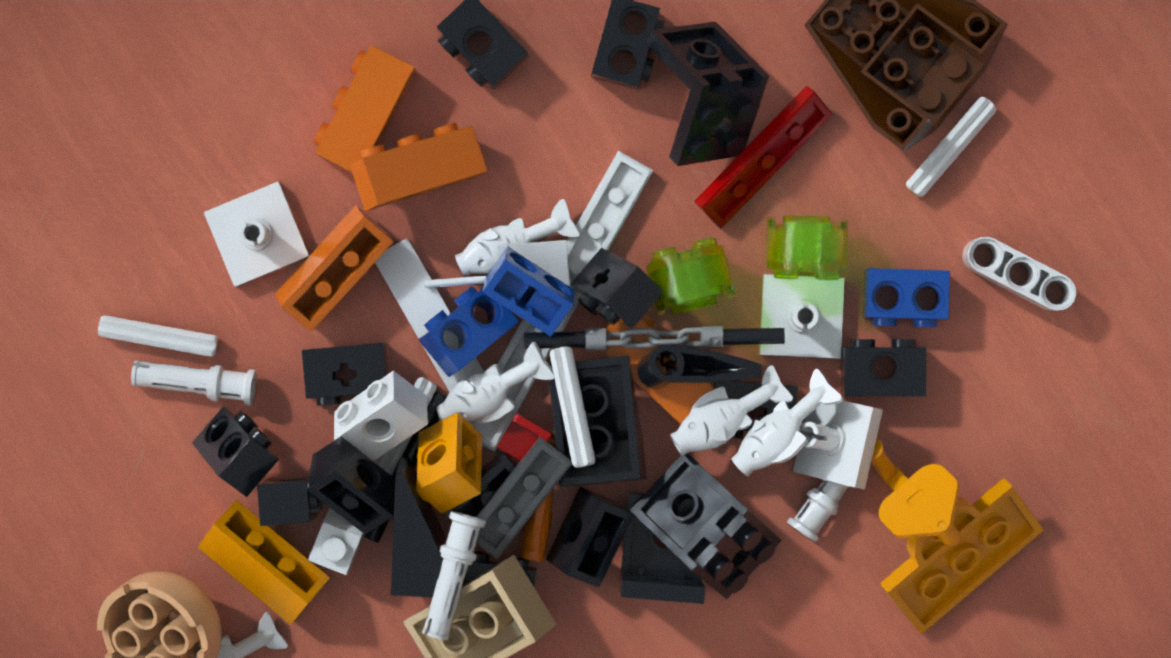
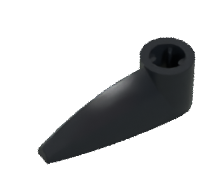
M662 345L642 357L638 363L637 371L638 377L643 384L649 388L658 389L669 383H714L761 376V364L704 349ZM660 360L661 366L666 367V373L662 374L661 368L656 367V361Z

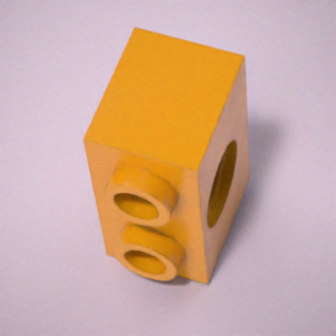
M458 412L420 431L417 452L416 491L421 499L429 502L442 514L481 494L482 434Z

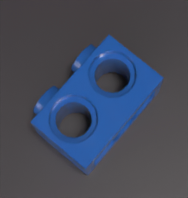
M509 246L506 247L485 277L482 293L550 337L574 305L575 290Z
M864 269L863 317L873 318V326H897V318L913 319V327H938V320H948L950 271ZM882 286L892 288L896 294L895 304L887 310L879 307L875 299L876 292ZM923 287L932 289L936 295V303L928 311L921 309L916 302V295Z
M473 285L454 300L458 307L448 316L441 310L424 324L428 332L418 339L448 377L464 368L519 322L509 309L482 293L483 288L478 291ZM475 306H479L487 312V324H482L476 320L474 316ZM445 330L451 331L457 336L459 342L457 349L450 348L445 343L443 337Z

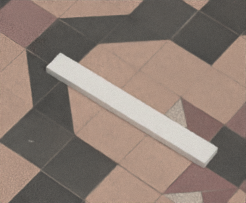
M620 151L614 157L576 225L580 236L577 238L569 237L567 240L570 284L600 248L609 250L653 172L652 169ZM571 285L570 287L575 290L574 305L555 332H562L579 303L577 299L581 294ZM522 320L497 364L501 373H505L524 362V355L527 351L524 348V333L542 332L526 320ZM539 348L545 360H547L553 348ZM531 376L511 387L508 396L516 405L513 410L500 419L486 423L469 422L482 434L483 446L492 451L496 450L536 378Z

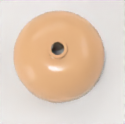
M146 572L131 578L105 599L98 614L97 630H102L103 639L108 653L104 655L105 658H194L196 653L197 658H217L221 648V622L212 600L193 581L172 572Z

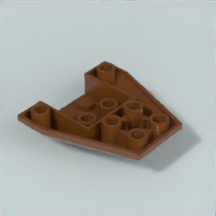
M825 0L805 24L806 29L872 128L904 152L935 132L986 70L1008 26L1005 21L976 0Z

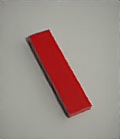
M806 85L696 198L695 204L718 228L722 229L833 113L817 93Z

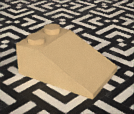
M515 555L462 585L448 640L433 638L422 633L429 614L430 605L403 621L425 658H507L536 642L557 625Z

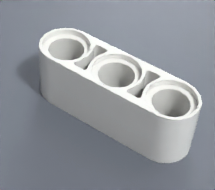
M976 238L968 242L964 247L962 258L967 269L1044 310H1064L1075 301L1076 287L1070 278L994 238ZM980 244L987 245L992 251V261L986 267L979 266L973 257L974 249ZM1017 262L1023 264L1028 270L1027 281L1021 286L1014 284L1009 275L1010 268ZM1053 281L1058 282L1064 290L1063 299L1057 304H1052L1048 301L1045 293L1046 287Z

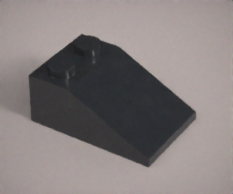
M621 356L575 361L595 463L581 468L571 465L559 480L560 487L647 479L643 438L630 357ZM554 378L549 380L556 449L571 459Z
M401 457L395 478L391 595L433 597L443 561L439 551L441 545H446V537L431 504L422 500L416 491L417 473L409 457Z

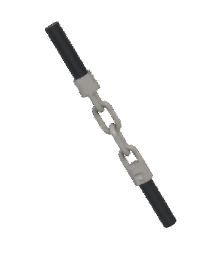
M723 326L683 328L680 331H656L650 328L626 329L623 332H607L606 328H586V331L554 332L551 337L544 332L524 333V348L528 349L532 342H536L539 348L567 346L570 348H586V351L607 350V346H624L630 349L653 348L657 345L723 348V345L785 344L784 328L723 329ZM700 333V341H688V334ZM650 334L648 337L649 342L630 343L632 340L631 335ZM660 337H677V339H660ZM608 338H620V340H608Z

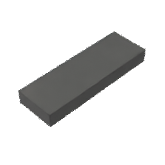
M539 436L477 515V518L487 522L484 528H480L476 544L495 559H498L572 465V460Z

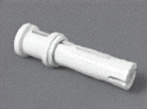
M135 360L131 372V385L204 394L208 399L216 402L220 398L244 401L245 405L252 406L257 387V371L254 369H249L247 373L224 370L221 365L211 366L210 370Z
M823 480L817 489L813 487L812 490L807 492V501L794 518H789L786 523L816 543L819 540L817 534L831 515H836L839 512L838 508L840 506L837 503L849 486Z
M453 511L449 515L452 523L446 545H441L440 556L443 557L441 571L430 604L429 614L422 631L427 636L441 640H448L452 620L468 565H472L476 561L477 555L474 553L479 531L480 528L485 527L487 522L477 517Z

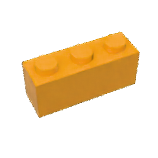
M237 499L213 524L198 545L201 551L290 625L330 579V577L268 525L260 526V519Z

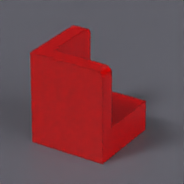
M517 412L497 448L521 461L539 436L548 441L552 432Z

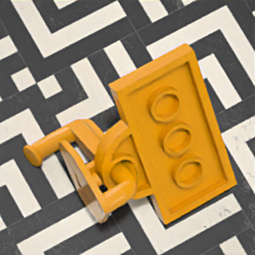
M876 438L871 464L885 483L893 490L881 503L879 518L895 537L899 539L907 538L906 547L910 558L900 567L896 568L880 585L922 635L1044 531V529L1014 487L1005 478L987 490L983 496L972 504L967 499L959 497L960 484L942 465H926L908 479L894 465L885 453L882 442Z

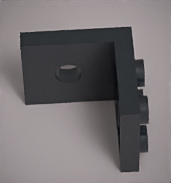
M717 22L650 30L646 44L690 89L669 155L671 160L677 166L737 157L746 147L769 75Z
M688 453L683 456L680 455L630 509L684 564L726 599L732 593L740 591L745 586L748 576L759 564L766 562L772 557L776 546L782 541ZM686 499H694L695 506L693 511L687 516L679 517V505Z
M628 492L626 509L630 511L645 493ZM686 499L679 505V517L687 516L693 511L695 506L694 499ZM634 515L623 541L620 577L621 597L704 604L706 587L702 579L668 547L658 546L653 540V533Z

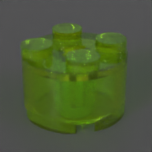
M784 216V224H775V217H768L766 227V268L772 269L774 278L798 279L799 272H814L815 279L838 280L840 271L847 270L848 219L839 218V226L829 223L830 217Z
M716 238L696 241L692 243L693 249L677 253L676 247H671L652 254L653 259L650 260L651 263L645 268L647 275L664 291L654 302L658 315H665L666 307H671L673 314H679L717 304L715 296L724 292L727 300L736 295L724 246L717 245Z

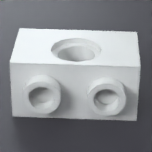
M392 371L382 379L371 383L366 390L352 400L342 403L334 411V440L342 436L372 461H375L428 425L427 395L395 371Z

